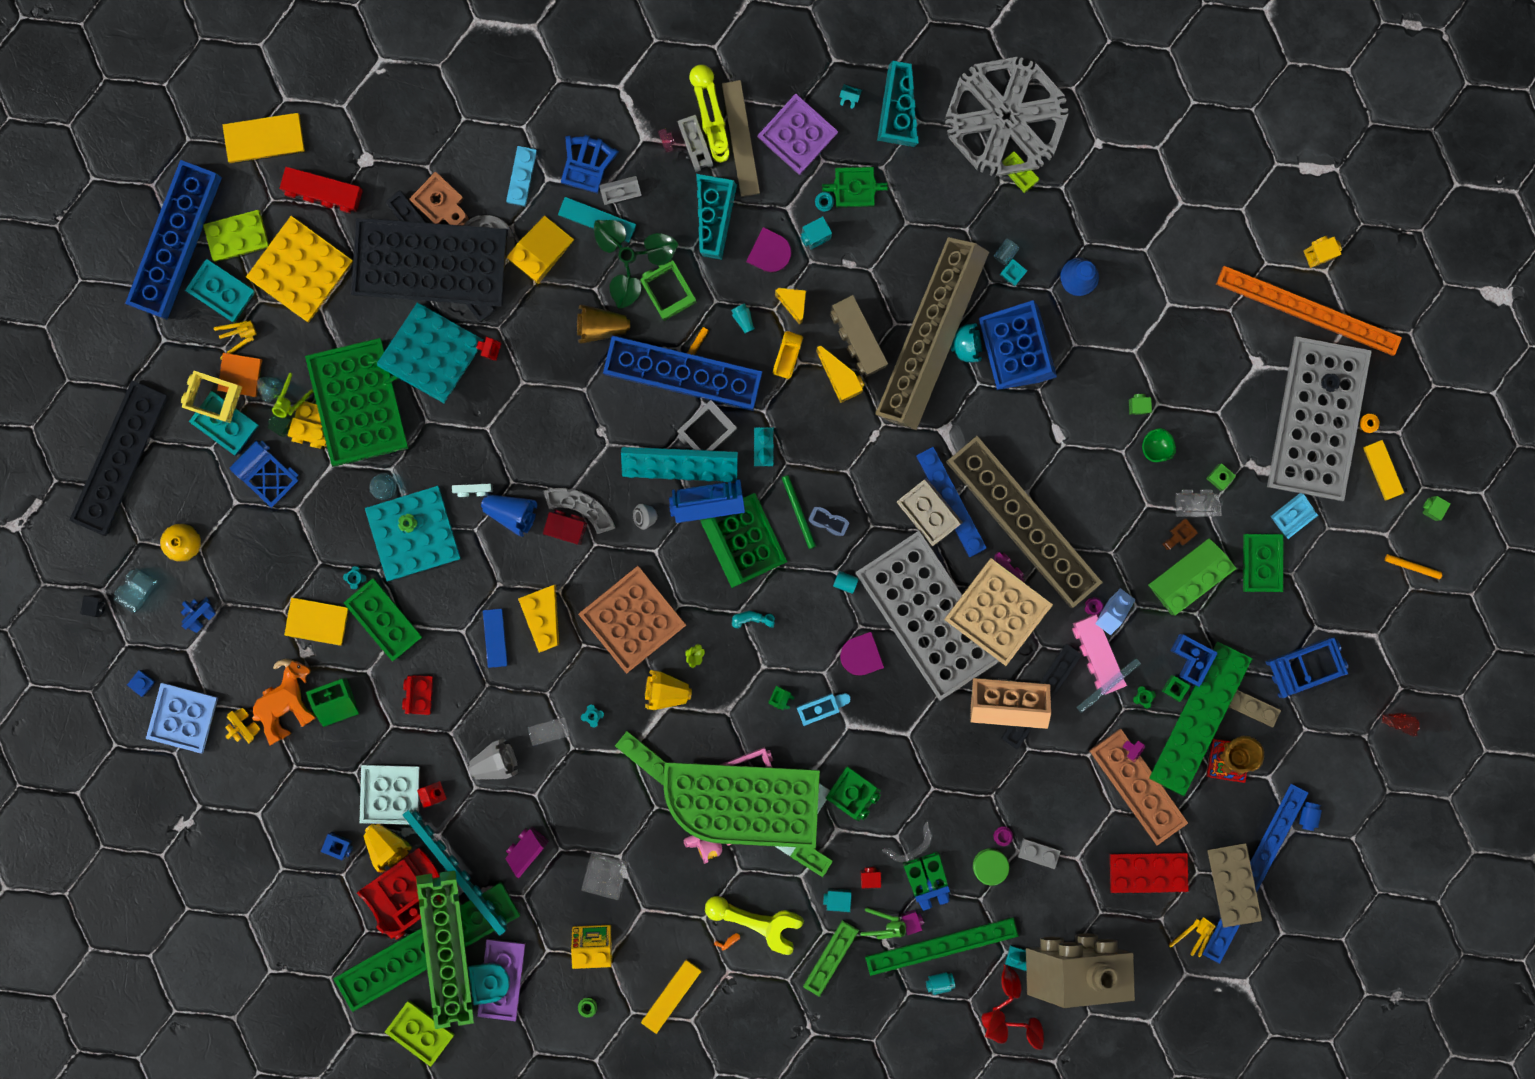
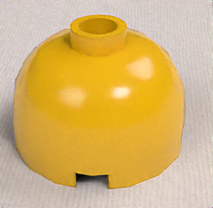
M174 524L162 533L160 545L163 553L169 559L182 562L188 561L197 555L201 546V539L192 526Z

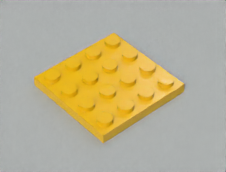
M290 216L246 278L309 323L353 264V260L293 216Z

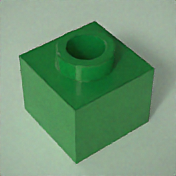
M1171 675L1162 692L1181 702L1190 685ZM1173 685H1177V691L1175 692L1171 690Z

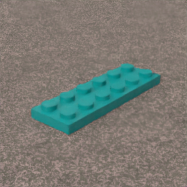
M622 447L621 449L622 477L736 482L738 452Z

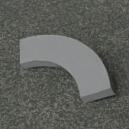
M566 488L544 491L549 509L570 508L582 513L593 524L597 534L616 529L606 509L589 495Z

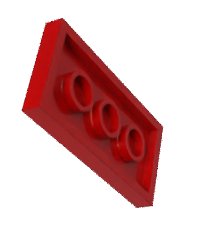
M1188 853L1110 854V892H1188Z

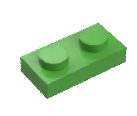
M796 847L790 856L821 877L825 875L833 862L832 859L814 848Z

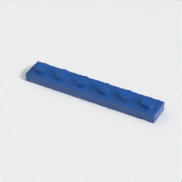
M934 447L916 455L930 483L963 522L954 530L968 556L971 557L986 549Z

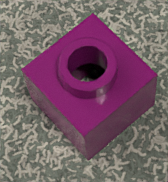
M915 909L900 914L902 921L905 922L907 935L922 931L921 925L924 922L921 914H917Z

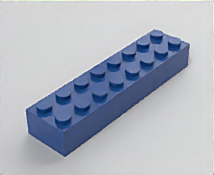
M180 160L125 304L163 319H168L201 234L203 224L206 221L222 177L217 173Z
M616 336L611 338L603 374L606 376L752 411L754 410L762 377V371Z

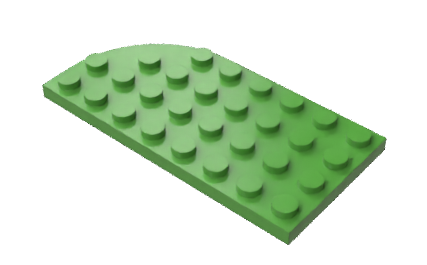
M665 762L664 795L669 811L676 822L696 838L722 844L816 848L820 770Z

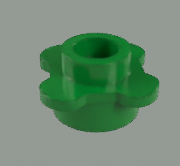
M1140 686L1137 695L1133 698V702L1141 704L1144 708L1148 709L1151 707V702L1156 694L1154 691H1148L1145 687Z

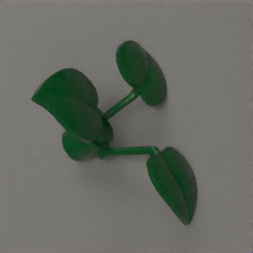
M596 220L594 223L595 239L603 251L612 253L619 247V259L625 263L627 277L625 275L615 276L610 282L609 289L619 309L628 307L638 299L642 289L639 279L630 278L629 264L636 260L637 255L648 254V260L652 264L658 266L665 265L672 259L678 247V242L671 236L656 233L645 239V251H634L629 247L623 248L620 244L626 239V229L620 222Z

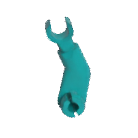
M749 610L735 614L732 617V626L740 628L743 623L754 621L765 623L773 628L775 617L772 614L762 616L760 613Z

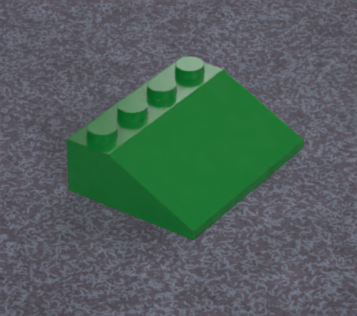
M755 493L743 498L745 513L700 519L731 588L787 562Z

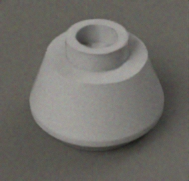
M638 504L633 511L634 522L642 530L652 526L658 517L657 511L652 506Z

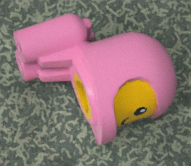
M693 835L683 840L686 848H698L704 864L708 863V860L720 856L722 853L721 843L707 842Z

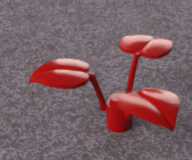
M1004 964L1001 982L1005 994L1009 996V999L994 1007L992 1012L982 1014L983 1026L987 1028L985 1037L1002 1044L1008 1039L1007 1026L1027 1028L1026 1037L1028 1042L1035 1049L1042 1050L1044 1031L1037 1018H1030L1028 1024L1005 1022V1015L1000 1011L1002 1007L1021 995L1019 976L1012 967Z

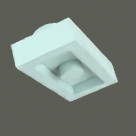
M492 484L452 485V493L457 494L458 497H469V493H477V496H488V492H493Z

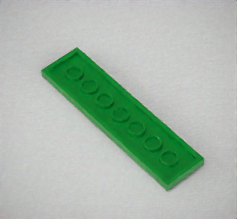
M1219 642L1216 643L1213 651L1217 652V655L1200 687H1194L1149 777L1150 780L1182 796H1185L1252 661L1251 657Z

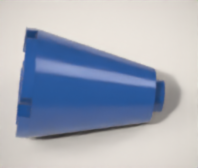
M1074 258L1064 265L1060 278L1064 289L1069 294L1083 296L1095 289L1098 284L1099 273L1096 266L1090 260Z
M488 495L483 498L481 508H483L485 514L516 535L523 537V532L528 533L533 525L536 516L533 513V508L537 509V503L532 499Z

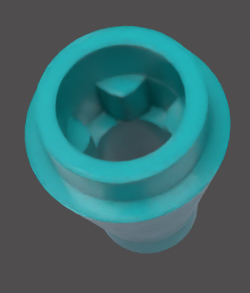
M745 303L731 310L733 318L744 333L755 329L749 307H746Z

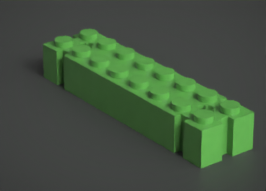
M456 871L441 872L438 878H432V874L416 876L435 1029L451 1027L450 1022L458 1021V1026L473 1024Z

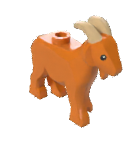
M291 659L279 660L274 664V669L285 666L282 683L275 689L270 687L263 691L264 696L257 699L253 706L254 717L252 719L263 723L264 733L270 746L292 734L289 730L282 728L279 723V717L291 710L295 714L302 727L317 718L303 704L297 678H301L304 683H307L306 677L311 673V669Z

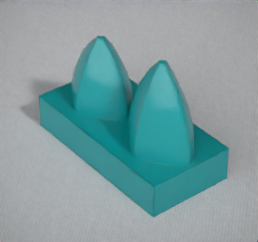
M754 428V466H773V428Z
M1010 945L1005 965L1027 971L1026 950Z

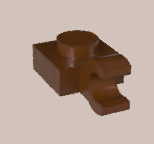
M1185 518L1170 530L1173 536L1162 545L1167 550H1170L1178 542L1183 546L1198 532Z

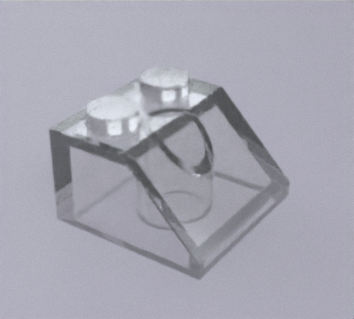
M1181 490V493L1176 494V517L1222 516L1218 493H1212V490H1201V493H1193V490Z

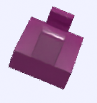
M1127 740L1123 745V748L1129 752L1127 755L1128 759L1134 763L1146 748L1139 741L1133 745Z

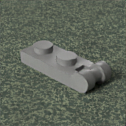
M696 115L679 120L678 125L695 172L701 171V168L706 166L708 168L712 167L713 162ZM703 154L705 159L698 161L696 156Z

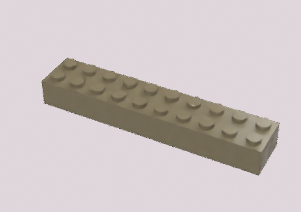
M950 237L947 238L875 415L889 422L917 430L989 254L987 250L978 244Z
M978 436L974 437L946 461L1069 607H1075L1103 583Z

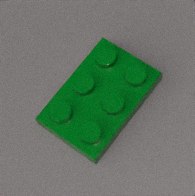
M1243 534V592H1283V534Z

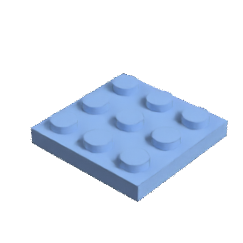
M161 683L146 739L202 754L205 749L218 697Z

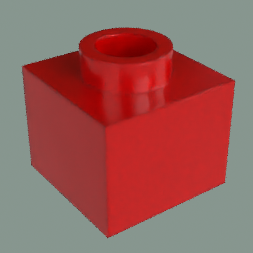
M440 781L417 790L423 808L447 799Z
M865 867V870H860L862 888H881L880 870H876V867Z

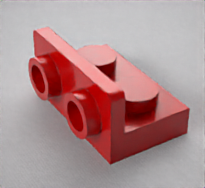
M408 675L407 679H404L403 684L406 698H403L402 709L405 710V714L431 715L433 676Z

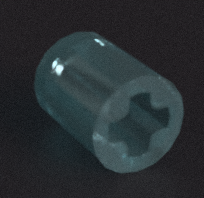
M1006 238L993 256L1000 263L1007 266L1020 248L1013 241Z

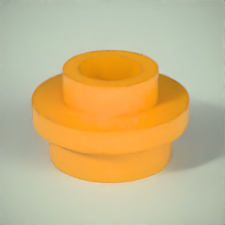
M1366 414L1360 419V427L1366 433L1375 432L1379 427V419L1374 414ZM1368 420L1373 422L1371 427L1367 425Z

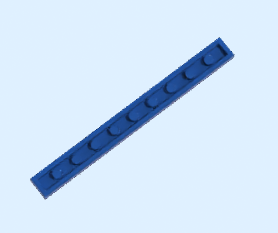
M1290 784L1250 861L1256 892L1308 795V792L1293 784ZM1220 919L1202 955L1220 964L1240 925L1223 928L1222 919Z

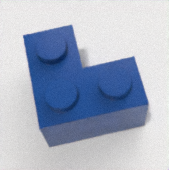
M1182 634L1178 635L1170 650L1187 660L1178 677L1194 686L1200 687L1217 652Z

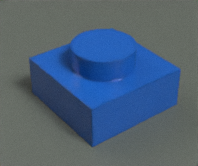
M138 670L127 686L141 697H144L156 681L142 670Z

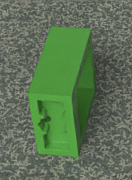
M674 261L659 266V269L655 271L649 270L642 274L643 278L640 281L663 321L697 303ZM673 270L687 297L663 310L648 283Z

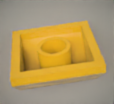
M778 288L775 290V296L800 325L803 322L806 291Z

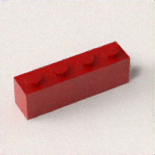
M285 167L279 188L285 192L284 195L287 197L296 198V196L303 197V201L314 203V201L322 202L321 205L324 207H340V211L350 214L351 211L357 212L363 192L358 186Z

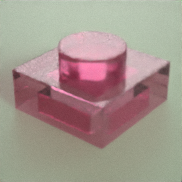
M665 129L658 131L665 152L672 151V144L675 142L671 132L667 134Z

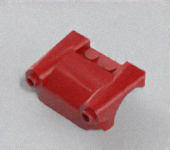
M422 846L357 892L358 896L364 900L374 914L377 921L376 928L382 934H387L390 939L394 937L396 940L406 933L404 930L421 919L416 876L432 874V878L440 877L439 871Z

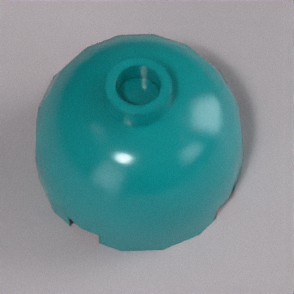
M975 323L958 328L950 347L951 351H955L956 356L965 362H979L982 359V356L978 357V352H982V343L979 330L975 331V327H977Z

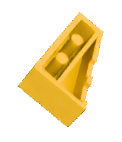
M556 585L519 598V603L539 653L558 646Z

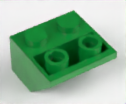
M347 678L306 692L311 708L323 727L360 714Z

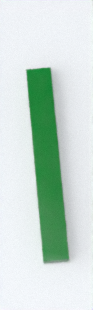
M1014 917L867 955L865 958L870 976L1019 936Z

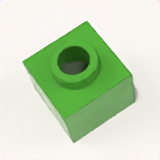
M1135 394L1134 398L1129 399V415L1152 413L1151 397H1146V394Z
M1221 463L1215 467L1206 479L1220 491H1223L1236 475ZM1221 473L1225 474V480L1220 479Z
M1438 496L1428 498L1423 505L1425 509L1422 514L1435 521H1440L1444 517L1450 503Z

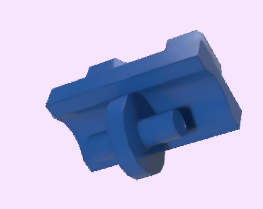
M205 597L199 604L196 599L190 603L185 600L182 603L185 608L181 611V614L183 616L187 613L189 614L182 620L183 624L181 626L185 630L189 628L197 633L203 627V623L197 618L202 614L210 620L216 614L215 609L210 605V600Z

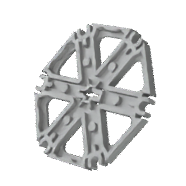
M1018 57L974 64V67L971 66L969 71L972 73V76L968 77L963 73L962 79L961 77L959 78L945 119H947L945 125L951 124L954 127L947 130L948 138L976 170H978L980 163L982 164L980 168L982 173L985 167H990V176L994 174L995 169H997L996 177L1042 167L1044 162L1041 160V157L1051 160L1052 156H1054L1068 114H1066L1068 108H1060V104L1066 103L1065 95L1036 63L1033 70H1031L1033 61H1030L1028 66H1023L1022 57L1019 59L1018 65H1016ZM1001 69L1010 70L1011 77L1004 97L985 77L987 72ZM1031 79L1039 80L1050 93V98L1022 103ZM970 91L986 110L958 114L957 107L962 93ZM1003 113H1010V120H1003ZM1049 119L1054 120L1056 127L1051 141L1048 144H1044L1027 123ZM991 130L985 150L981 156L974 155L962 140L966 134ZM1009 137L1027 155V162L1011 166L1002 164L1001 159Z

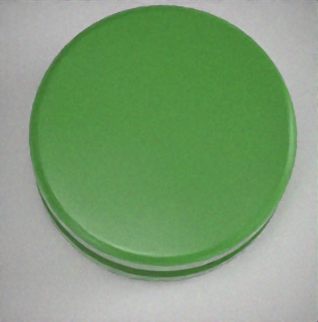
M984 849L973 860L974 874L983 884L990 886L998 885L1009 874L1008 859L997 849Z

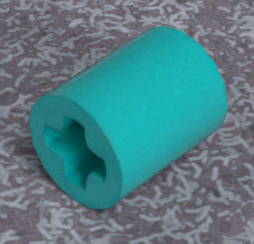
M839 571L833 587L853 594L859 578Z

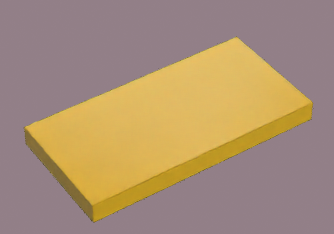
M299 113L222 124L229 163L305 152Z

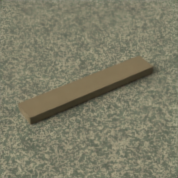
M741 80L722 83L741 197L760 194Z

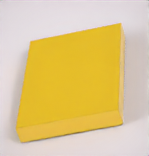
M291 598L284 635L341 646L349 609L337 605Z

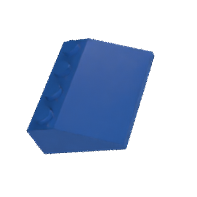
M1034 300L979 318L997 390L1040 383L1057 377L1040 310Z

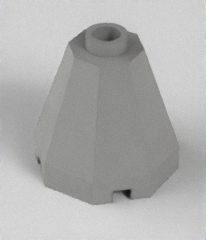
M505 738L492 742L469 761L468 771L472 777L474 776L475 779H507L518 774V769L514 771V767L517 766V759L511 745L504 744Z

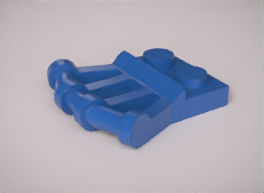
M588 135L581 137L565 136L567 161L561 184L598 194L604 171L619 151L615 148L612 149L603 142V139H592ZM582 144L577 161L573 160L572 145ZM588 145L595 147L590 164L583 163ZM602 150L608 157L600 167H597L596 163L599 152Z

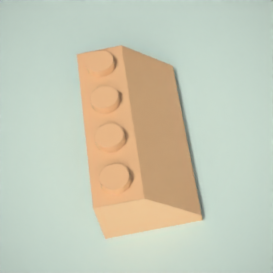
M973 678L971 722L1048 729L1051 716L1049 684Z

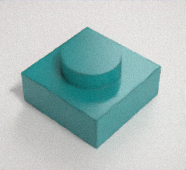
M1012 259L1000 275L1015 287L1027 270Z

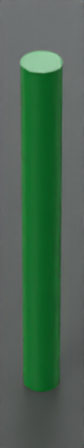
M789 475L784 476L782 481L808 548L816 547Z

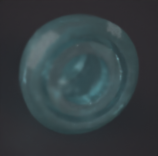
M262 377L257 380V389L262 395L261 399L266 402H272L273 398L281 394L284 387L283 383L276 378Z
M381 473L371 479L369 489L375 498L387 500L394 495L396 482L392 476Z

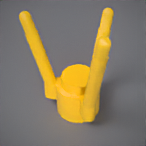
M247 320L214 327L215 331L237 328V330L219 335L220 339L238 333L241 338H246L226 352L230 354L246 343L253 341V336L257 335L252 321L247 322Z
M1204 917L1201 921L1196 919L1193 925L1169 944V947H1173L1197 927L1196 932L1201 936L1190 954L1194 956L1201 945L1198 957H1201L1216 926Z

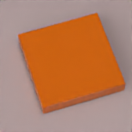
M223 353L219 379L242 386L240 395L257 397L262 359ZM218 384L217 391L228 392L229 387Z

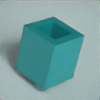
M828 888V892L824 893L823 905H827L826 908L829 911L850 912L851 890Z

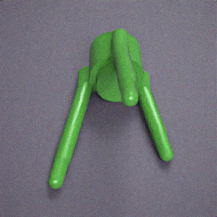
M865 908L866 912L889 919L891 922L887 923L886 930L861 932V936L879 935L877 939L903 937L905 935L906 925L904 921H900V917H893Z

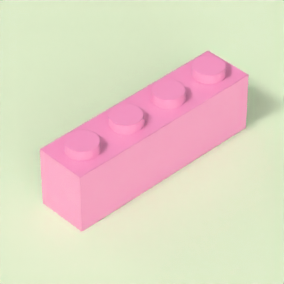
M1091 615L1073 623L1074 628H1072L1075 638L1080 639L1082 645L1079 648L1082 655L1088 658L1089 663L1087 667L1091 675L1094 674L1097 681L1094 683L1098 692L1102 691V694L1106 695L1127 685L1103 629L1095 624L1098 619L1097 615Z

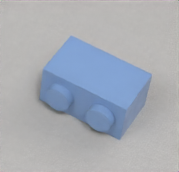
M1120 588L1108 600L1095 624L1111 635L1123 623L1135 599Z

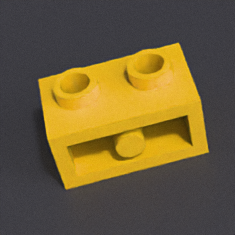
M1324 236L1312 242V246L1304 250L1310 268H1313L1340 256L1342 248L1340 242L1335 237L1328 239L1327 236Z

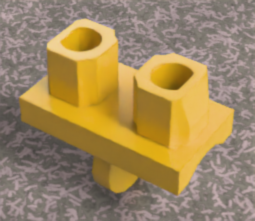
M244 708L235 712L231 711L227 714V718L235 729L228 724L225 727L229 732L226 738L229 740L233 737L238 742L242 739L238 734L239 732L248 744L254 740V736L260 731V728L255 722L247 727L243 725L242 721L249 717Z

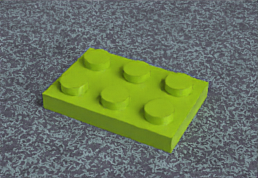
M260 210L203 224L213 262L259 251L269 246Z
M410 1000L407 1001L385 1031L387 1035L430 1067L455 1035L447 1028L435 1029L434 1018Z

